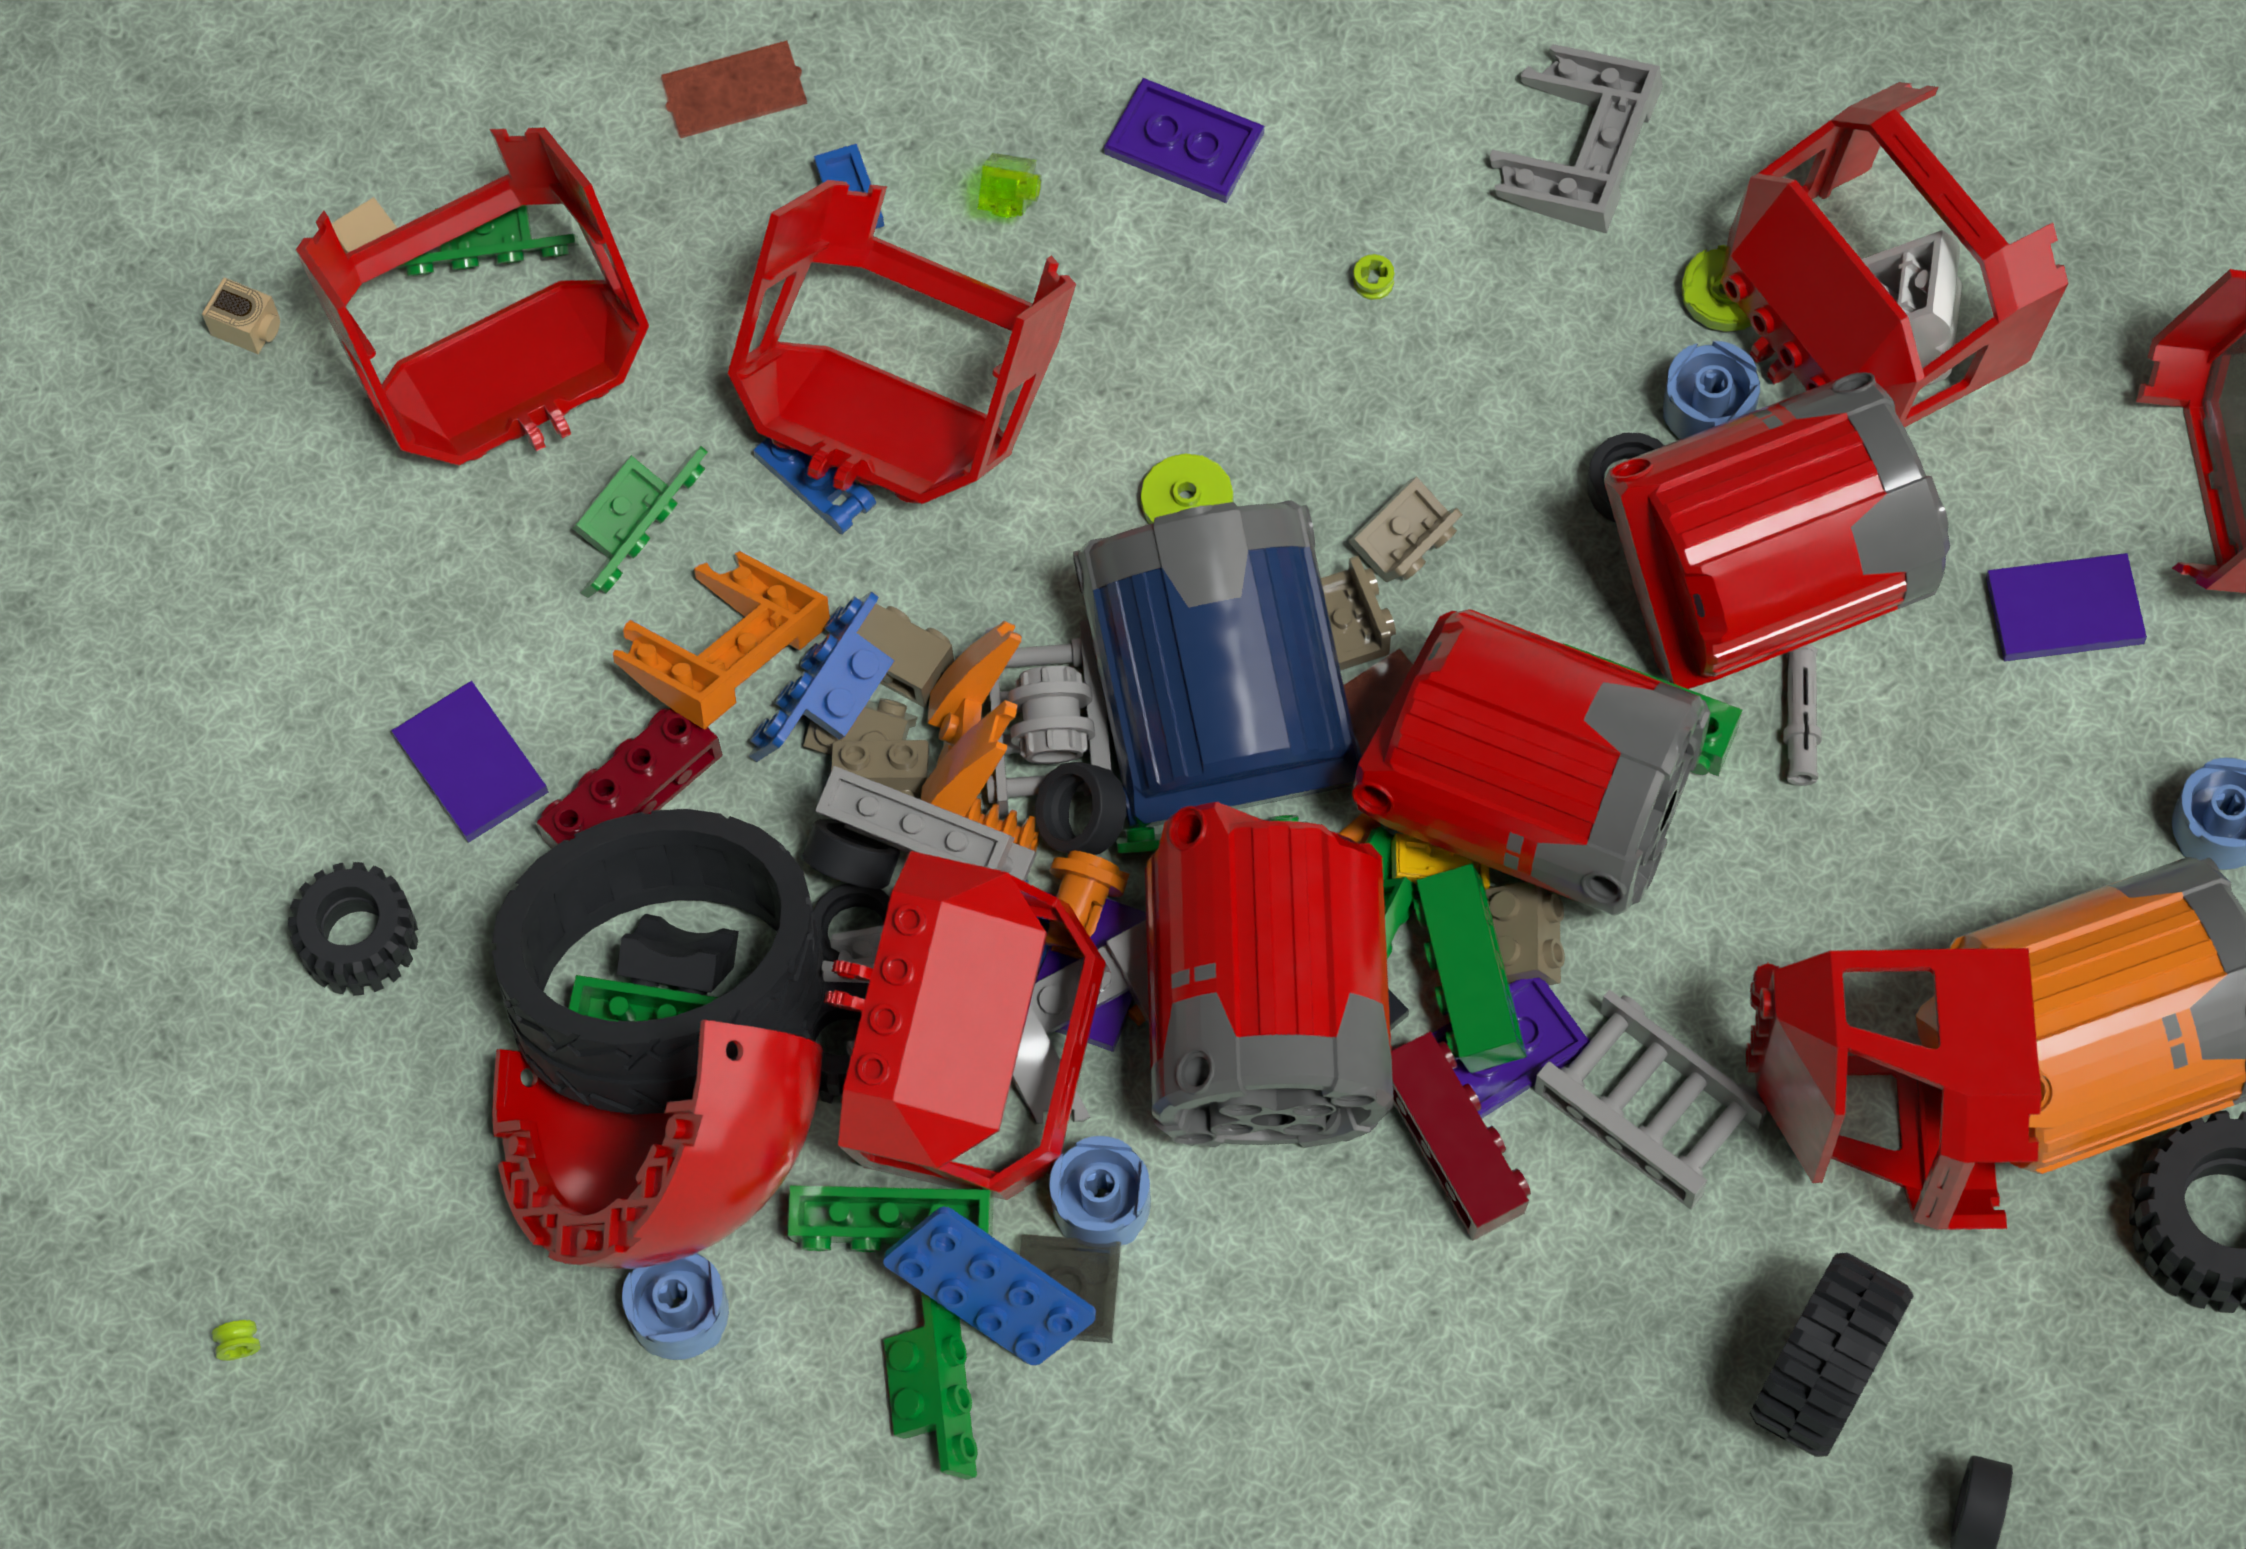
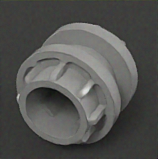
M1042 666L1023 671L1020 674V678L1015 681L1016 688L1008 693V701L1017 704L1016 712L1023 713V721L1013 725L1010 729L1012 744L1019 746L1021 756L1032 763L1056 764L1081 758L1083 752L1088 749L1087 741L1095 737L1094 722L1091 719L1080 717V708L1092 702L1091 687L1088 684L1082 683V674L1068 666Z

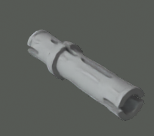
M1805 645L1787 652L1788 727L1784 729V743L1788 745L1787 780L1789 783L1799 786L1812 785L1817 782V745L1822 741V730L1817 726V649L1812 645Z

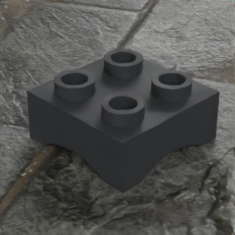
M644 914L634 934L625 933L621 937L617 975L631 977L630 981L637 985L656 987L663 983L678 986V991L700 995H706L707 992L712 993L734 968L739 931L722 928L714 932L694 933L671 925L661 916Z

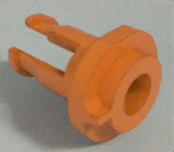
M1075 850L1070 851L1067 858L1055 857L1050 868V873L1062 880L1056 897L1070 904L1090 937L1095 932L1107 896L1122 897L1130 875L1119 870L1117 865L1104 858ZM1050 920L1044 945H1052L1051 951L1077 959L1085 957L1065 923Z

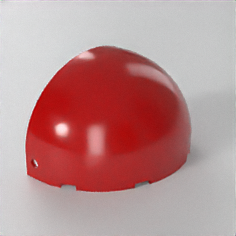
M702 1020L697 1080L693 1100L667 1102L665 1113L635 1115L597 1109L592 1104L586 1106L560 1095L536 1076L520 1051L497 1049L493 1088L494 1137L503 1138L506 1162L502 1161L498 1164L506 1199L521 1230L533 1245H540L548 1250V1257L552 1260L569 1265L597 1268L635 1269L666 1264L689 1257L720 1242L748 1222L764 1207L794 1166L805 1143L815 1113L821 1077V1045L812 1040L784 1032ZM730 1041L734 1042L738 1047V1056L734 1061L730 1060L726 1055V1046ZM525 1068L529 1069L533 1074V1082L529 1087L522 1084L520 1077L521 1072Z

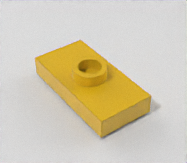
M1396 833L1391 841L1392 879L1406 877L1417 885L1416 880L1472 863L1483 879L1485 890L1490 888L1489 867L1406 834Z

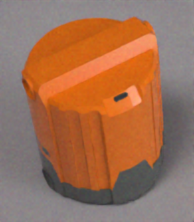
M2187 857L1960 936L1955 938L1950 946L1946 948H2029L2042 1094L2041 1115H2030L2029 1137L2038 1138L2039 1151L2038 1162H2010L2014 1166L2036 1174H2044L2246 1101V912L2232 893L2231 882L2220 872L2211 858L2207 857L2199 860ZM1934 995L1920 1006L1915 1016L1921 1044L1923 1047L1930 1049L1939 1048Z

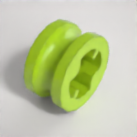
M1378 254L1362 257L1354 268L1353 282L1357 293L1363 298L1370 300L1386 297L1394 286L1395 273L1391 261ZM1370 271H1379L1378 283H1368Z
M237 1320L216 1327L211 1334L214 1342L219 1343V1346L215 1349L217 1359L231 1361L257 1353L261 1345L257 1338H253V1335L257 1332L256 1323L251 1320Z

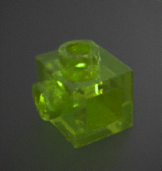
M992 153L982 165L978 210L991 211V214L1004 218L1023 216L1031 202H1037L1040 195L1042 176L1035 174L1036 159Z

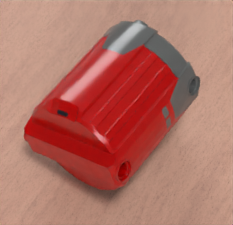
M1852 373L1621 462L1608 470L1604 480L1657 667L1670 683L1686 689L1721 679L1936 594L1945 573L1946 555L1950 549L1949 525L1945 508L1939 498L1932 476H1926L1914 445L1895 413L1893 399L1876 383L1875 377L1871 373Z
M1472 609L1459 612L1450 611L1439 616L1357 767L1352 796L1359 811L1382 823L1385 827L1612 916H1617L1626 912L1631 905L1640 902L1654 878L1667 847L1668 839L1665 837L1681 799L1690 770L1694 771L1699 762L1709 726L1710 711L1706 702L1696 694Z
M1219 802L1181 808L1164 822L1159 848L1147 861L1145 868L1151 1104L1154 1124L1164 1133L1171 1136L1172 1141L1175 1143L1197 1144L1208 1147H1217L1223 1143L1241 1145L1299 1143L1305 1148L1341 1141L1346 1142L1370 1133L1393 1107L1382 856L1370 843H1357L1351 838L1329 831L1322 824L1295 821H1265Z

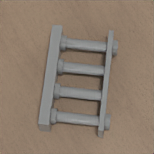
M1088 620L1080 621L1081 638L1072 639V644L1017 648L1005 668L1074 662V667H1084L1085 681H1082V683L1088 684L1091 687L1092 702L1080 709H1087V717L1094 722L1095 737L1087 741L1088 749L1085 752H1090L1092 765L1111 770L1106 705ZM985 628L986 634L993 628ZM999 678L990 691L991 711L1004 700L1008 701V693L1010 691L1000 692ZM1011 734L1001 735L998 741L1008 745L1005 754L1021 753L1020 747L1012 744ZM1005 754L995 768L996 774L991 775L987 781L989 804L998 803L1000 819H1005L1009 814L1008 797L1038 795L1040 786L1047 777V775L1006 778ZM1086 782L1082 783L1076 790V792L1084 791V796H1092Z
M833 766L815 810L824 816L844 823V828L908 854H910V851L1001 870L1009 872V874L1023 881H1026L1037 855V852L1013 843L1015 838L1006 833L837 766Z
M1609 989L1603 996L1601 1014L1609 1020L1568 1068L1562 1067L1559 1069L1548 1061L1536 1076L1534 1092L1692 1210L1704 1195L1707 1180L1702 1177L1703 1172L1701 1169L1742 1120L1758 1130L1764 1122L1767 1107L1753 1088L1743 1083L1737 1085L1647 1018L1643 1008L1635 1000L1625 995L1620 998ZM1625 1031L1648 1049L1608 1097L1601 1096L1598 1098L1584 1088L1583 1080ZM1665 1061L1687 1077V1079L1647 1127L1640 1126L1637 1128L1623 1117L1624 1113L1622 1110L1660 1064ZM1704 1090L1727 1108L1686 1157L1680 1156L1677 1158L1663 1147L1662 1139Z

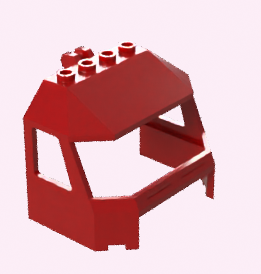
M1898 82L1847 107L1758 174L1750 177L1729 231L1720 283L1727 297L1739 305L1750 319L1753 329L1761 336L1753 344L1752 351L1750 352L1755 362H1763L1773 356L1775 352L1778 354V359L1770 365L1769 372L1767 373V377L1773 384L1782 382L1793 373L1805 387V390L1808 391L1852 373H1871L1874 375L1876 383L1893 399L1895 413L1905 428L2030 362L2069 283L2064 265L2055 264L2051 244L2058 241L2053 222L2009 244L1901 116L1900 112L1935 96L1939 87L1927 85L1917 89L1912 88L1911 83ZM1880 146L1979 263L1994 316L1923 369L1909 317L1812 200L1818 196L1821 199L1828 198L1832 189L1869 171ZM1816 154L1806 182L1802 187L1795 179L1782 178ZM1976 352L1964 379L1912 406L1920 389Z
M545 127L528 128L524 133L525 136H509L506 129H489L507 170V175L346 254L324 210L316 220L319 230L314 237L303 238L296 248V252L317 298L374 411L402 451L461 465L469 460L483 457L489 450L509 440H515L526 435L529 443L537 452L546 446L544 436L536 426L550 420L553 429L562 439L571 435L572 433L564 415L570 409L590 399L600 398L606 395L612 388L624 383L649 328L648 321L593 186ZM563 204L577 221L605 280H560L397 361L384 382L380 383L370 361L375 357L376 351L346 308V305L361 284L521 205Z
M827 180L771 212L728 375L757 433L771 438L772 442L778 447L789 450L797 449L813 456L808 466L807 475L818 480L826 475L830 467H838L834 476L833 486L841 491H846V489L850 488L856 479L863 484L879 485L895 492L896 497L902 501L924 504L979 480L1012 454L1016 440L1059 343L1076 283L1069 275L1059 276L1057 274L1059 263L1051 255L1046 259L1034 302L1030 303L874 237L887 186L870 184L868 193L848 191L849 185L847 182ZM811 262L862 267L1012 331L1003 362L996 366L992 372V375L997 378V383L988 413H982L829 346L779 342L778 339ZM785 279L761 344L749 352L764 294L768 288ZM1023 383L1003 433L998 425L1007 396Z
M910 851L892 890L874 967L870 968L842 960H836L833 963L831 972L836 973L839 977L870 982L866 999L837 990L833 992L826 991L824 1003L862 1013L843 1088L838 1146L862 1167L955 1189L990 1190L994 1198L1008 1200L1025 1190V1187L1046 1174L1049 1175L1055 1161L1061 1156L1104 972L1111 973L1069 903L1009 874V872ZM1037 917L1065 923L1084 954L1085 960L1040 1146L1001 1172L952 1162L955 1158L1000 1131L1047 936Z
M2029 948L1830 950L1781 968L1769 964V962L1757 966L1753 974V982H1751L1750 1006L1756 1012L1755 1025H1751L1750 1043H1746L1747 1073H1755L1757 1092L1811 1182L1823 1183L1830 1159H1834L1903 1187L1914 1222L1936 1230L2007 1229L2005 1210H1994V1207L2000 1206L1995 1163L2038 1162L2039 1151L2038 1138L2029 1137L2030 1115H2041L2042 1096ZM1929 971L1932 973L1934 978L1939 1048L1930 1049L1849 1026L1846 1022L1843 974L1845 972ZM1848 1052L1857 1056H1848ZM1847 1075H1892L1896 1078L1901 1137L1900 1150L1894 1151L1839 1135L1846 1111Z

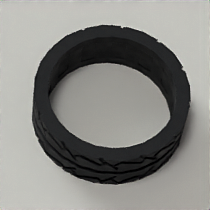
M693 809L652 810L651 814L639 812L606 820L574 834V839L562 841L539 857L516 881V884H518L516 889L509 891L496 916L492 943H496V950L492 951L496 976L519 1051L536 1076L557 1093L586 1106L592 1104L597 1109L631 1115L665 1113L667 1102L693 1100L697 1080L702 1020L769 1029L805 1038L806 1036L803 1033L806 1029L812 1028L824 1001L825 981H823L821 975L824 958L803 870L783 844L760 827L731 816L726 818L720 813ZM677 900L711 901L742 909L761 918L777 931L771 949L755 971L734 989L702 1007L676 1016L647 1021H609L581 1015L556 1003L543 992L554 967L571 946L592 929L608 920L647 905ZM730 1041L726 1046V1055L732 1061L738 1056V1047L734 1042Z

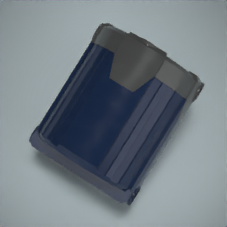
M1292 500L1280 503L1237 506L1234 502L1198 506L1155 517L1152 524L1134 528L1110 537L1092 539L1085 543L1081 550L1073 551L1077 581L1080 592L1083 594L1122 787L1126 795V816L1129 827L1136 825L1139 827L1164 825V822L1171 815L1186 806L1194 807L1206 803L1219 802L1238 810L1346 788L1354 784L1362 754L1353 731L1315 552L1313 524L1307 505L1301 506Z

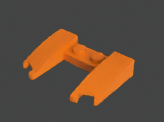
M741 551L735 553L738 568L719 574L713 571L707 562L694 568L695 578L745 616L702 653L696 656L632 620L628 621L623 629L624 638L633 641L629 653L627 654L621 650H614L613 652L614 663L637 683L676 713H679L704 730L737 703L736 687L788 644L801 650L825 630L824 627L830 619L827 596Z
M1003 621L971 644L947 668L930 692L928 724L940 728L939 739L944 741V746L939 755L936 768L922 786L921 800L963 817L967 814L1007 750L1008 745L998 740L1010 721L1015 718L1017 704L1004 700L982 720L981 712L984 700L1021 643V635L1013 632L1015 629L1014 624Z

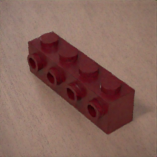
M671 708L660 710L650 720L648 728L635 739L629 738L623 741L616 748L608 762L599 769L595 768L588 771L579 780L575 790L563 800L557 799L544 809L541 818L536 822L543 841L552 849L564 840L570 841L574 839V834L606 820L639 812L651 814L652 810H660L723 756L718 736L708 727L704 730Z
M1429 1031L1391 1051L1393 1103L1471 1239L1474 1241L1525 1214L1529 1203L1527 1196L1531 1194L1529 1185L1518 1168L1511 1170L1503 1156V1153L1506 1152L1505 1144L1494 1126L1487 1128L1478 1113L1481 1110V1104L1473 1088L1468 1083L1462 1086L1453 1070L1457 1068V1064L1448 1045L1444 1041L1437 1043L1432 1032Z

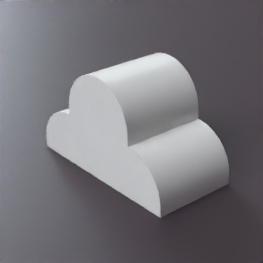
M1944 230L1861 259L1909 317L1922 369L1953 347L1956 341L1962 290L1961 280L1957 276L1960 245L1953 236ZM1952 368L1929 384L1937 383L1948 377Z

